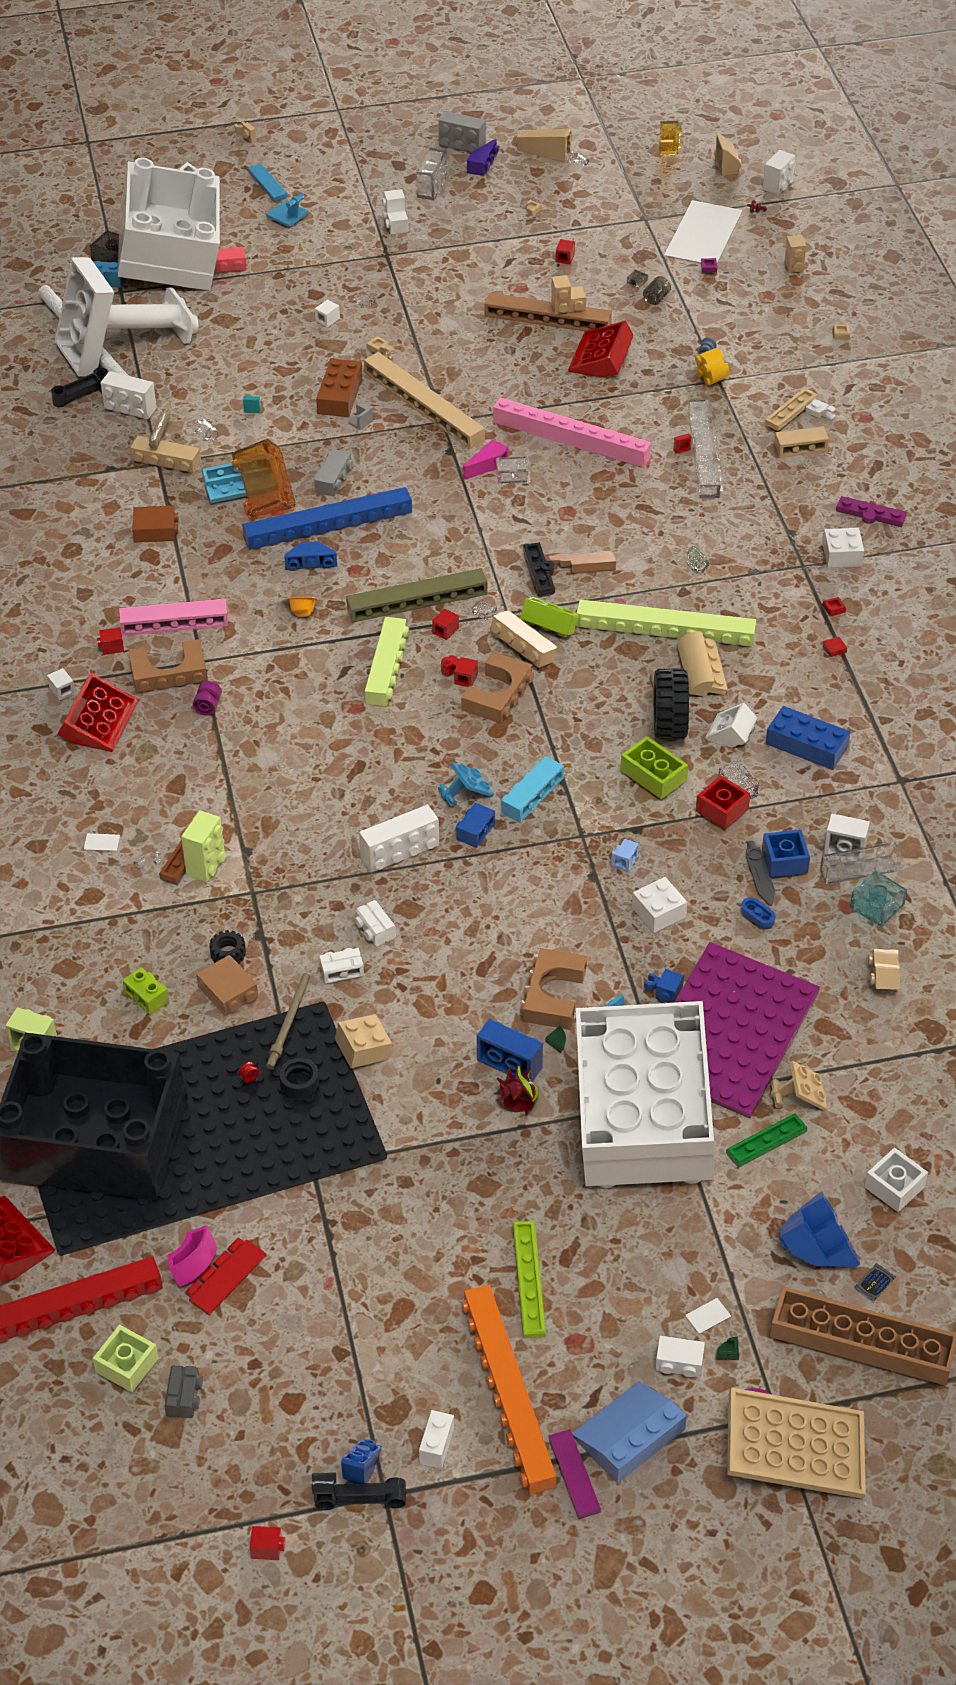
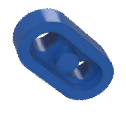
M749 897L742 901V914L761 928H770L775 924V913L758 899Z

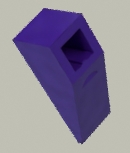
M497 139L471 152L467 159L468 174L484 176L486 171H489L490 164L493 163L494 156L499 151Z

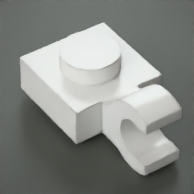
M814 399L806 406V413L820 418L824 416L828 420H832L835 417L832 413L836 408Z

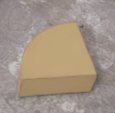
M532 200L527 202V212L529 215L534 216L542 210L541 204Z

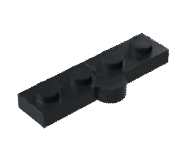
M540 542L524 544L523 552L538 596L555 593V586L551 574L554 572V563L545 559Z

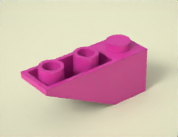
M492 439L463 465V479L466 480L499 469L509 460V447Z

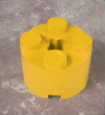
M714 348L695 356L698 366L696 373L699 378H704L707 386L724 380L730 374L728 363H724L722 358H725L719 348Z

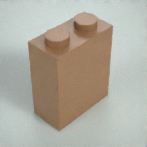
M231 955L224 957L196 974L198 987L224 1016L235 1012L241 1006L252 1002L258 997L256 982Z

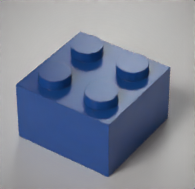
M801 829L763 834L762 852L770 877L808 873L810 855Z

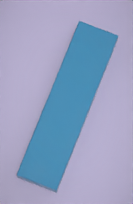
M262 164L248 167L249 174L274 202L288 198L287 192Z

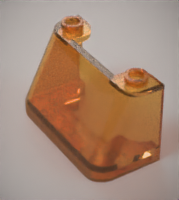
M267 438L231 453L233 457L231 459L232 465L241 472L248 500L245 502L244 510L247 515L255 517L288 510L296 506L284 458L278 445Z

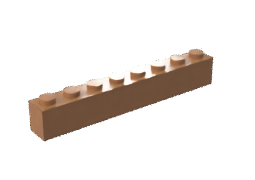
M489 293L485 302V317L579 331H589L610 325L612 322V311L586 307L585 311L555 314L550 301Z

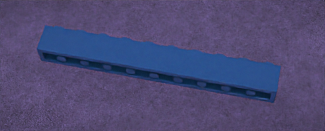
M406 487L245 523L242 524L243 537L249 550L412 513V499Z

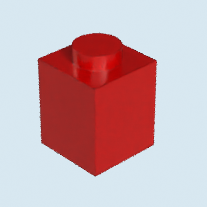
M560 239L556 248L555 262L570 265L575 255V241Z
M443 609L432 620V634L448 640L459 629V615L447 609Z
M120 627L99 630L100 638H97L98 649L102 648L103 655L124 652Z
M252 1526L249 1547L251 1559H280V1551H285L286 1538L281 1535V1527Z

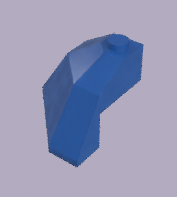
M823 1192L818 1193L791 1215L780 1229L781 1237L779 1241L785 1250L789 1249L792 1255L814 1266L857 1267L860 1265L856 1251L850 1244L843 1226L838 1225L837 1215Z

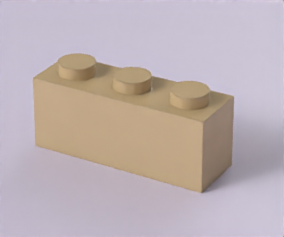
M824 426L775 432L774 446L779 458L828 452L829 438Z

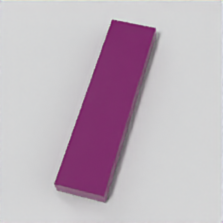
M571 1429L549 1435L550 1445L578 1519L601 1513L599 1502Z

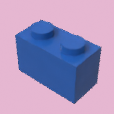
M474 803L471 809L469 808L466 811L462 821H459L456 825L457 840L477 848L495 824V810Z

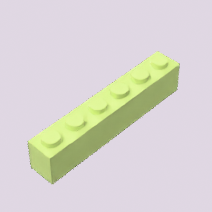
M385 617L365 688V704L387 706L388 700L392 699V687L396 685L395 674H399V662H402L403 658L402 649L405 650L406 647L405 637L409 636V627L406 626V619Z

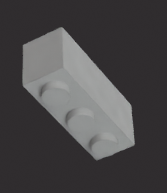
M336 449L331 450L314 479L315 493L334 497L336 492L341 489L343 480H346L348 471L353 467L350 452Z

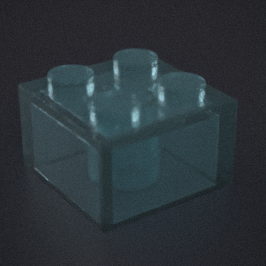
M875 870L852 891L850 908L882 927L905 905L907 889Z

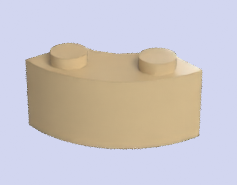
M873 949L872 954H868V965L872 966L870 985H874L875 989L900 990L901 969L899 968L898 950Z

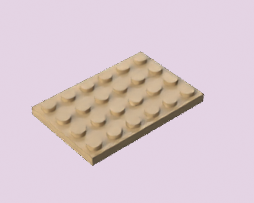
M731 1387L728 1401L727 1475L863 1499L866 1495L864 1411Z

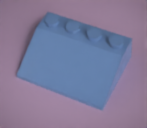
M639 1381L575 1430L572 1435L583 1449L619 1483L686 1429L687 1415L672 1400Z

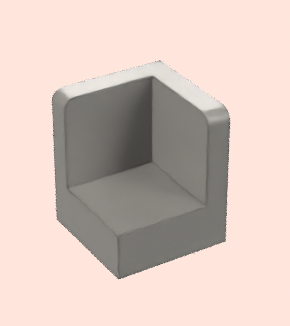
M360 401L356 404L357 415L349 420V424L359 430L363 429L373 421V408Z

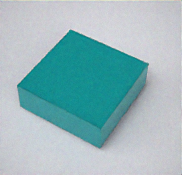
M244 396V413H260V397Z

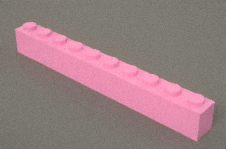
M500 398L493 407V423L643 468L651 456V442L503 398Z

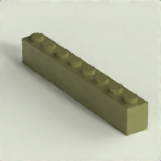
M482 568L348 595L346 596L347 610L352 623L488 595V582Z

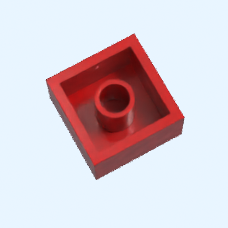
M720 775L697 795L696 812L726 830L749 809L751 793Z

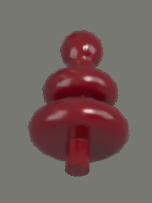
M752 200L751 204H747V207H750L751 213L755 209L756 212L767 210V207L761 206L760 202L756 205L755 200Z

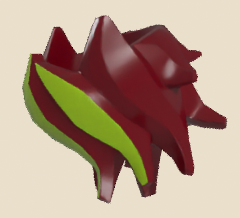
M517 1066L515 1077H513L511 1068H508L505 1081L497 1078L500 1083L501 1097L496 1099V1101L501 1102L508 1110L513 1112L525 1110L526 1115H528L539 1098V1090L531 1081L532 1078H529L531 1070L528 1069L522 1076L520 1066Z

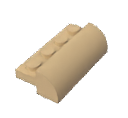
M700 631L684 635L677 645L683 669L687 670L689 694L706 697L708 692L725 695L728 689L715 640L704 638L703 633Z

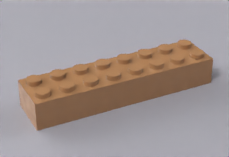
M784 1286L781 1290L770 1332L771 1338L947 1386L956 1349V1333Z

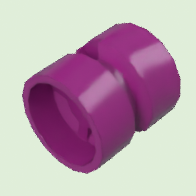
M212 681L202 682L194 698L193 709L201 715H212L222 694L221 687Z

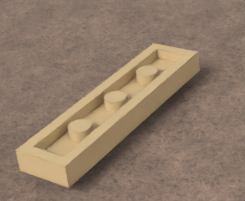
M803 388L767 417L765 425L779 431L805 410L806 406L814 399L817 400V394Z

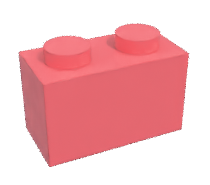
M244 247L218 249L215 264L216 273L246 270Z

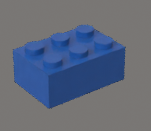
M488 1019L477 1034V1061L507 1074L508 1068H511L513 1077H515L517 1066H520L522 1076L529 1069L531 1070L529 1078H532L531 1081L533 1082L543 1068V1043L536 1038L522 1034L518 1030H513L501 1022Z

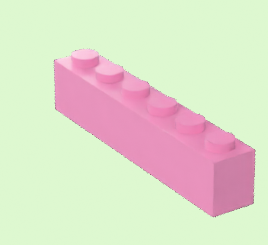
M226 599L119 608L122 636L228 626Z

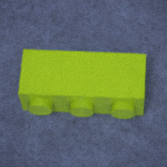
M535 597L525 598L520 619L525 620L526 624L539 625L545 631L553 630L557 632V635L567 637V635L574 634L579 613Z

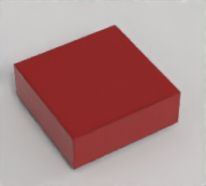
M688 433L674 437L673 451L677 454L691 450L692 436Z
M839 597L825 600L822 603L830 617L846 613V607Z
M840 637L823 641V647L830 657L847 653V647Z

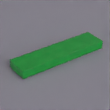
M794 1113L727 1148L726 1154L739 1168L806 1133L808 1127Z

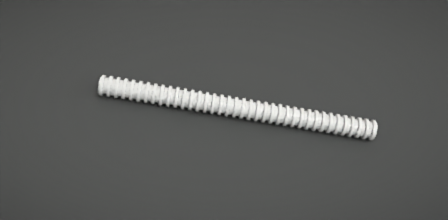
M42 286L38 291V295L55 315L60 318L63 301L49 286ZM102 346L99 364L106 368L108 372L111 371L129 376Z

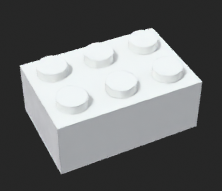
M111 371L101 381L104 409L144 419H149L156 410L154 382Z

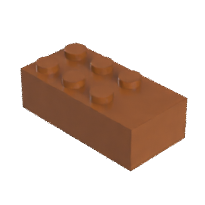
M330 358L316 398L317 414L340 417L350 416L363 378L362 362Z

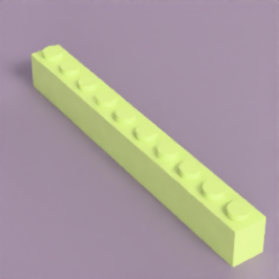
M580 600L577 610L579 617L576 627L679 639L690 632L700 631L703 633L704 638L715 640L716 643L753 647L756 619Z

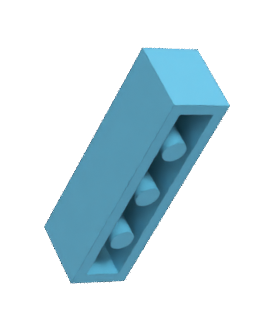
M547 756L538 761L535 767L530 772H527L519 783L514 785L509 794L503 796L501 800L502 814L521 823L564 779V765Z

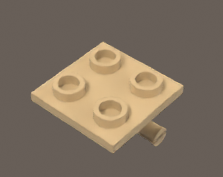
M791 1061L790 1067L793 1077L782 1086H779V1080L777 1079L770 1081L772 1088L770 1094L774 1099V1106L776 1108L783 1107V1096L796 1092L797 1097L823 1111L827 1110L826 1095L822 1085L823 1080L818 1073L807 1069L805 1066Z

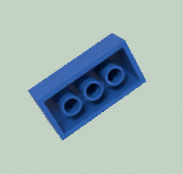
M782 706L767 728L766 744L833 770L849 747L851 731Z

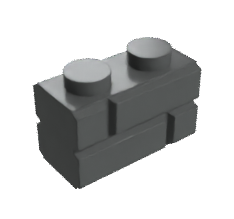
M171 1366L164 1406L166 1416L192 1418L194 1410L199 1409L200 1396H197V1390L202 1389L203 1376H199L196 1366Z

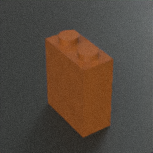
M175 506L133 507L132 532L134 543L175 541V534L179 533L178 524H176L179 523V513L175 512Z

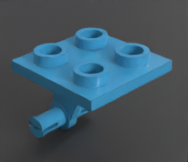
M300 193L298 196H293L290 201H284L268 212L266 216L287 227L292 226L309 214L308 210L299 207L300 201L305 199L304 194Z
M453 762L450 766L458 777L448 789L445 784L438 786V790L442 794L441 797L451 807L457 804L453 796L464 787L490 797L494 795L490 789V784L481 777L482 773L478 769Z

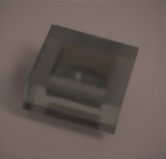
M634 270L627 277V283L639 288L648 281V274L638 270Z

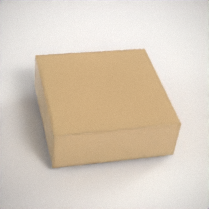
M833 325L834 339H850L849 325Z

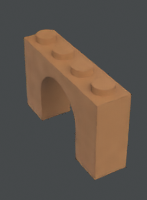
M200 639L182 642L183 662L179 666L167 670L155 668L150 664L146 648L128 650L136 693L208 681Z
M492 652L485 663V676L505 682L509 687L504 691L492 693L469 686L461 697L462 711L501 724L505 717L509 716L511 708L516 706L519 696L524 694L527 684L532 682L534 673L532 672V664Z
M540 948L538 956H534V971L531 970L529 974L530 986L525 988L524 997L526 1000L521 1002L520 1013H523V1022L556 1028L560 1026L562 1029L571 1030L575 1015V1002L549 997L542 992L541 988L546 983L554 980L583 984L587 969V956Z

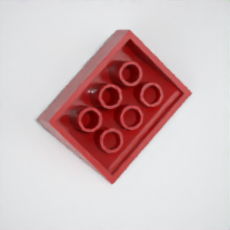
M626 320L585 331L568 371L599 377L615 376L618 374L634 336Z
M90 673L57 735L73 744L112 752L139 699Z
M5 1195L0 1197V1284L14 1280L55 1251V1248Z

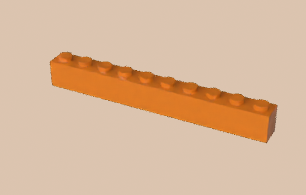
M490 1284L464 1291V1300L461 1301L464 1314L468 1313L469 1315L468 1326L470 1332L475 1333L474 1343L476 1350H481L482 1356H480L483 1370L487 1369L489 1375L486 1377L489 1388H493L495 1392L493 1394L496 1408L500 1407L502 1412L500 1414V1421L503 1428L507 1427V1442L509 1447L514 1448V1463L516 1467H520L522 1472L520 1473L521 1484L523 1487H527L529 1495L556 1488V1474Z

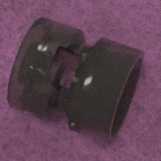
M662 276L654 278L643 291V297L646 302L651 305L659 304L670 292V282Z

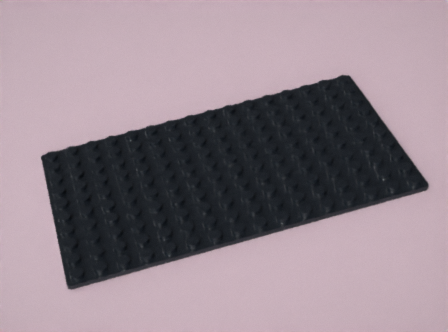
M318 1002L297 1009L282 1047V1055L277 1059L273 1070L266 1067L270 1057L269 1051L277 1040L288 1011L155 1048L156 1050L179 1052L183 1081L186 1083L188 1095L158 1201L37 1185L57 1254L63 1256L386 1160L387 1152L355 1073L349 1066L335 1040L337 1029L326 1003ZM305 1058L311 1060L316 1065L319 1072V1086L312 1095L305 1098H292L282 1091L279 1080L280 1069L283 1064L291 1059ZM248 1062H252L260 1072L258 1077L250 1083L244 1082L243 1078L238 1074L239 1069ZM295 1072L288 1076L287 1081L295 1085H301L311 1080V1075L306 1072Z

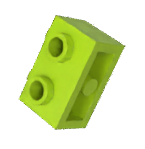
M142 967L122 980L124 992L149 1015L168 1003L167 987L155 980L153 974L146 972Z

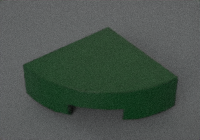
M559 1026L546 1037L545 1042L560 1053L565 1048L566 1034L562 1027Z
M738 1336L728 1338L726 1342L719 1346L716 1360H739Z

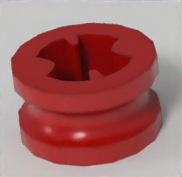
M252 1062L244 1064L238 1072L239 1076L246 1083L254 1081L260 1073L259 1069Z

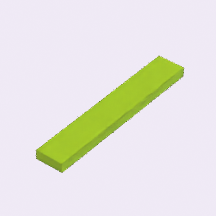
M535 1221L513 1222L523 1337H546Z

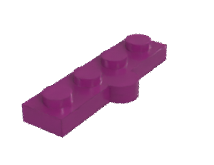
M844 496L840 497L836 506V512L861 517L862 521L867 524H872L877 519L878 522L902 527L907 515L906 511Z

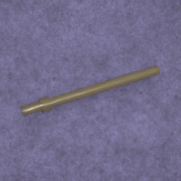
M303 973L277 1040L269 1051L270 1057L266 1067L270 1070L274 1069L277 1059L282 1055L283 1044L310 979V975L307 973Z

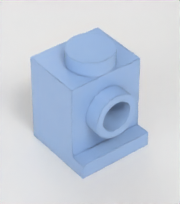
M624 839L621 846L618 845L616 850L612 852L611 866L629 872L638 857L639 844Z

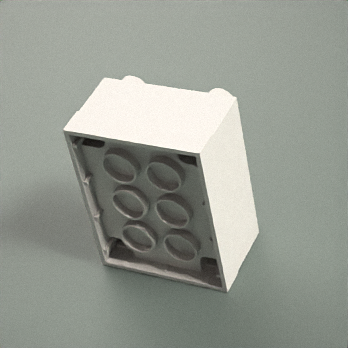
M138 158L135 162L128 161L120 206L118 277L210 291L220 244L219 176H215L214 172L207 168H199L196 172L153 166V162L147 158Z
M703 1001L576 1008L585 1185L611 1188L619 1184L677 1181L695 1184L701 1180H714V1135Z

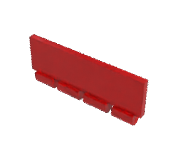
M237 1238L227 1248L229 1252L224 1251L213 1262L216 1268L209 1266L198 1278L199 1281H195L185 1291L190 1297L189 1301L209 1316L267 1256V1253L247 1239L243 1241Z

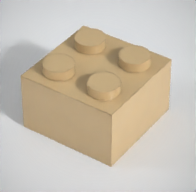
M376 1014L338 1022L335 1040L351 1068L388 1060L392 1042Z

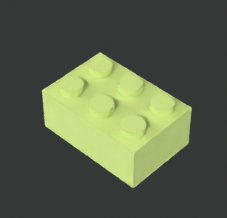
M199 811L181 836L187 876L208 882L210 877L216 873L218 865L225 860L226 852H224V839L222 835L223 826H221L220 817Z

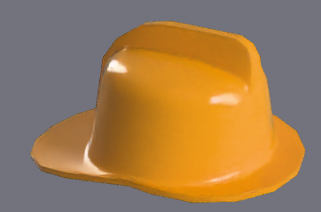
M281 596L289 599L291 611L297 617L309 616L314 611L315 602L319 600L315 597L291 598Z

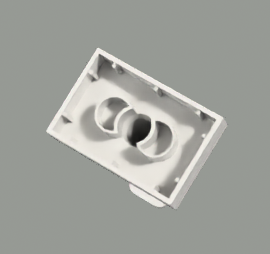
M90 258L71 259L55 343L78 377L92 374L98 368L106 329L173 328L184 344H189L192 334L197 333V316L190 312L185 304V300L179 297L173 288H167L163 304L112 305L114 291Z

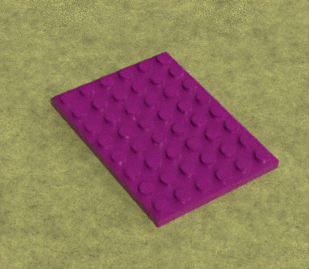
M709 942L674 1003L703 1001L711 1102L751 1118L818 995L820 986Z

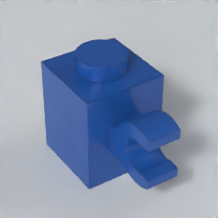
M668 969L664 970L661 978L649 973L648 980L652 982L645 981L644 988L647 990L656 989V999L665 1003H674L683 989L684 975Z

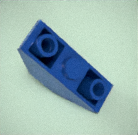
M319 541L301 542L284 555L285 570L337 567L336 551Z
M360 1440L342 1458L343 1479L356 1483H367L371 1479L382 1446L376 1445V1442L373 1440Z

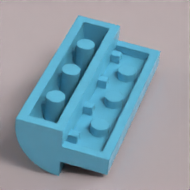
M268 456L202 469L204 486L210 503L276 491V484Z

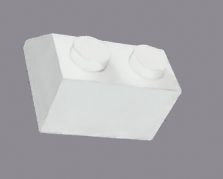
M741 703L718 713L705 738L708 741L728 747L743 745L748 741V736L755 727L754 724L757 717L745 703Z

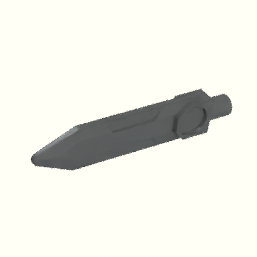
M748 841L746 858L758 894L769 906H772L775 889L760 847L755 846L754 841Z

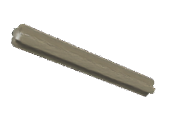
M164 408L149 438L148 445L150 447H157L171 416L169 409L166 410Z

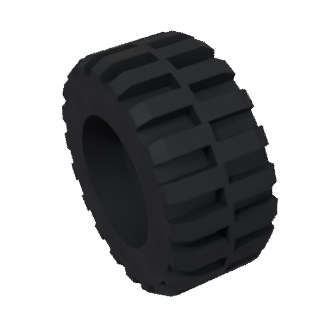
M683 668L657 669L654 673L653 691L655 737L658 739H684L687 737L689 729V681L687 670Z

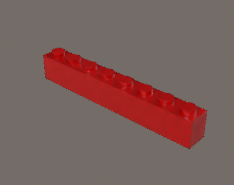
M154 1256L0 1305V1343L13 1337L24 1336L29 1332L45 1329L56 1323L67 1322L72 1318L88 1315L102 1308H110L115 1304L131 1301L139 1296L153 1294L163 1289L161 1275Z

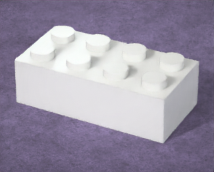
M425 805L360 831L361 859L372 873L438 846L439 819L429 805Z

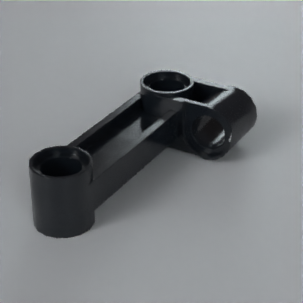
M99 367L92 374L69 384L54 386L51 389L53 405L55 407H64L68 401L96 389L102 393L101 381L108 374L107 369Z
M336 1472L312 1473V1494L314 1495L315 1507L324 1511L332 1510L336 1505L385 1504L389 1508L397 1509L406 1505V1481L403 1478L393 1477L387 1479L385 1483L337 1484Z

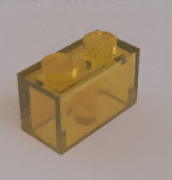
M660 121V155L678 154V148H681L679 136H682V127H679L678 121Z

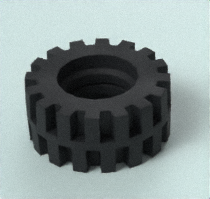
M225 930V933L220 931L219 935L215 934L213 936L214 939L211 938L209 946L211 959H213L214 963L228 955H231L238 964H240L239 960H244L246 946L243 936L241 937L240 933L236 934L233 930L231 932ZM226 946L235 947L233 950L230 951L221 950L223 947Z

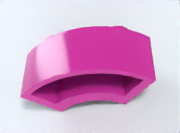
M207 1225L187 1232L182 1245L174 1252L168 1254L169 1270L179 1287L193 1283L215 1257L216 1242Z

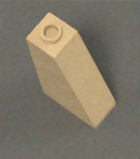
M571 129L523 130L516 138L517 150L561 162H566L571 156Z

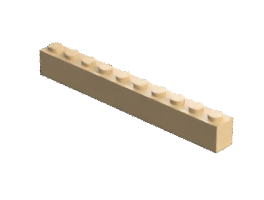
M377 352L364 359L365 374L468 449H472L485 441V428L443 399L418 379L411 376L407 371H404L386 356Z

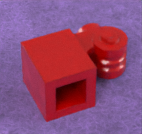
M450 655L441 660V672L447 676L454 673V684L473 686L478 675V660L464 657L458 659L456 656Z

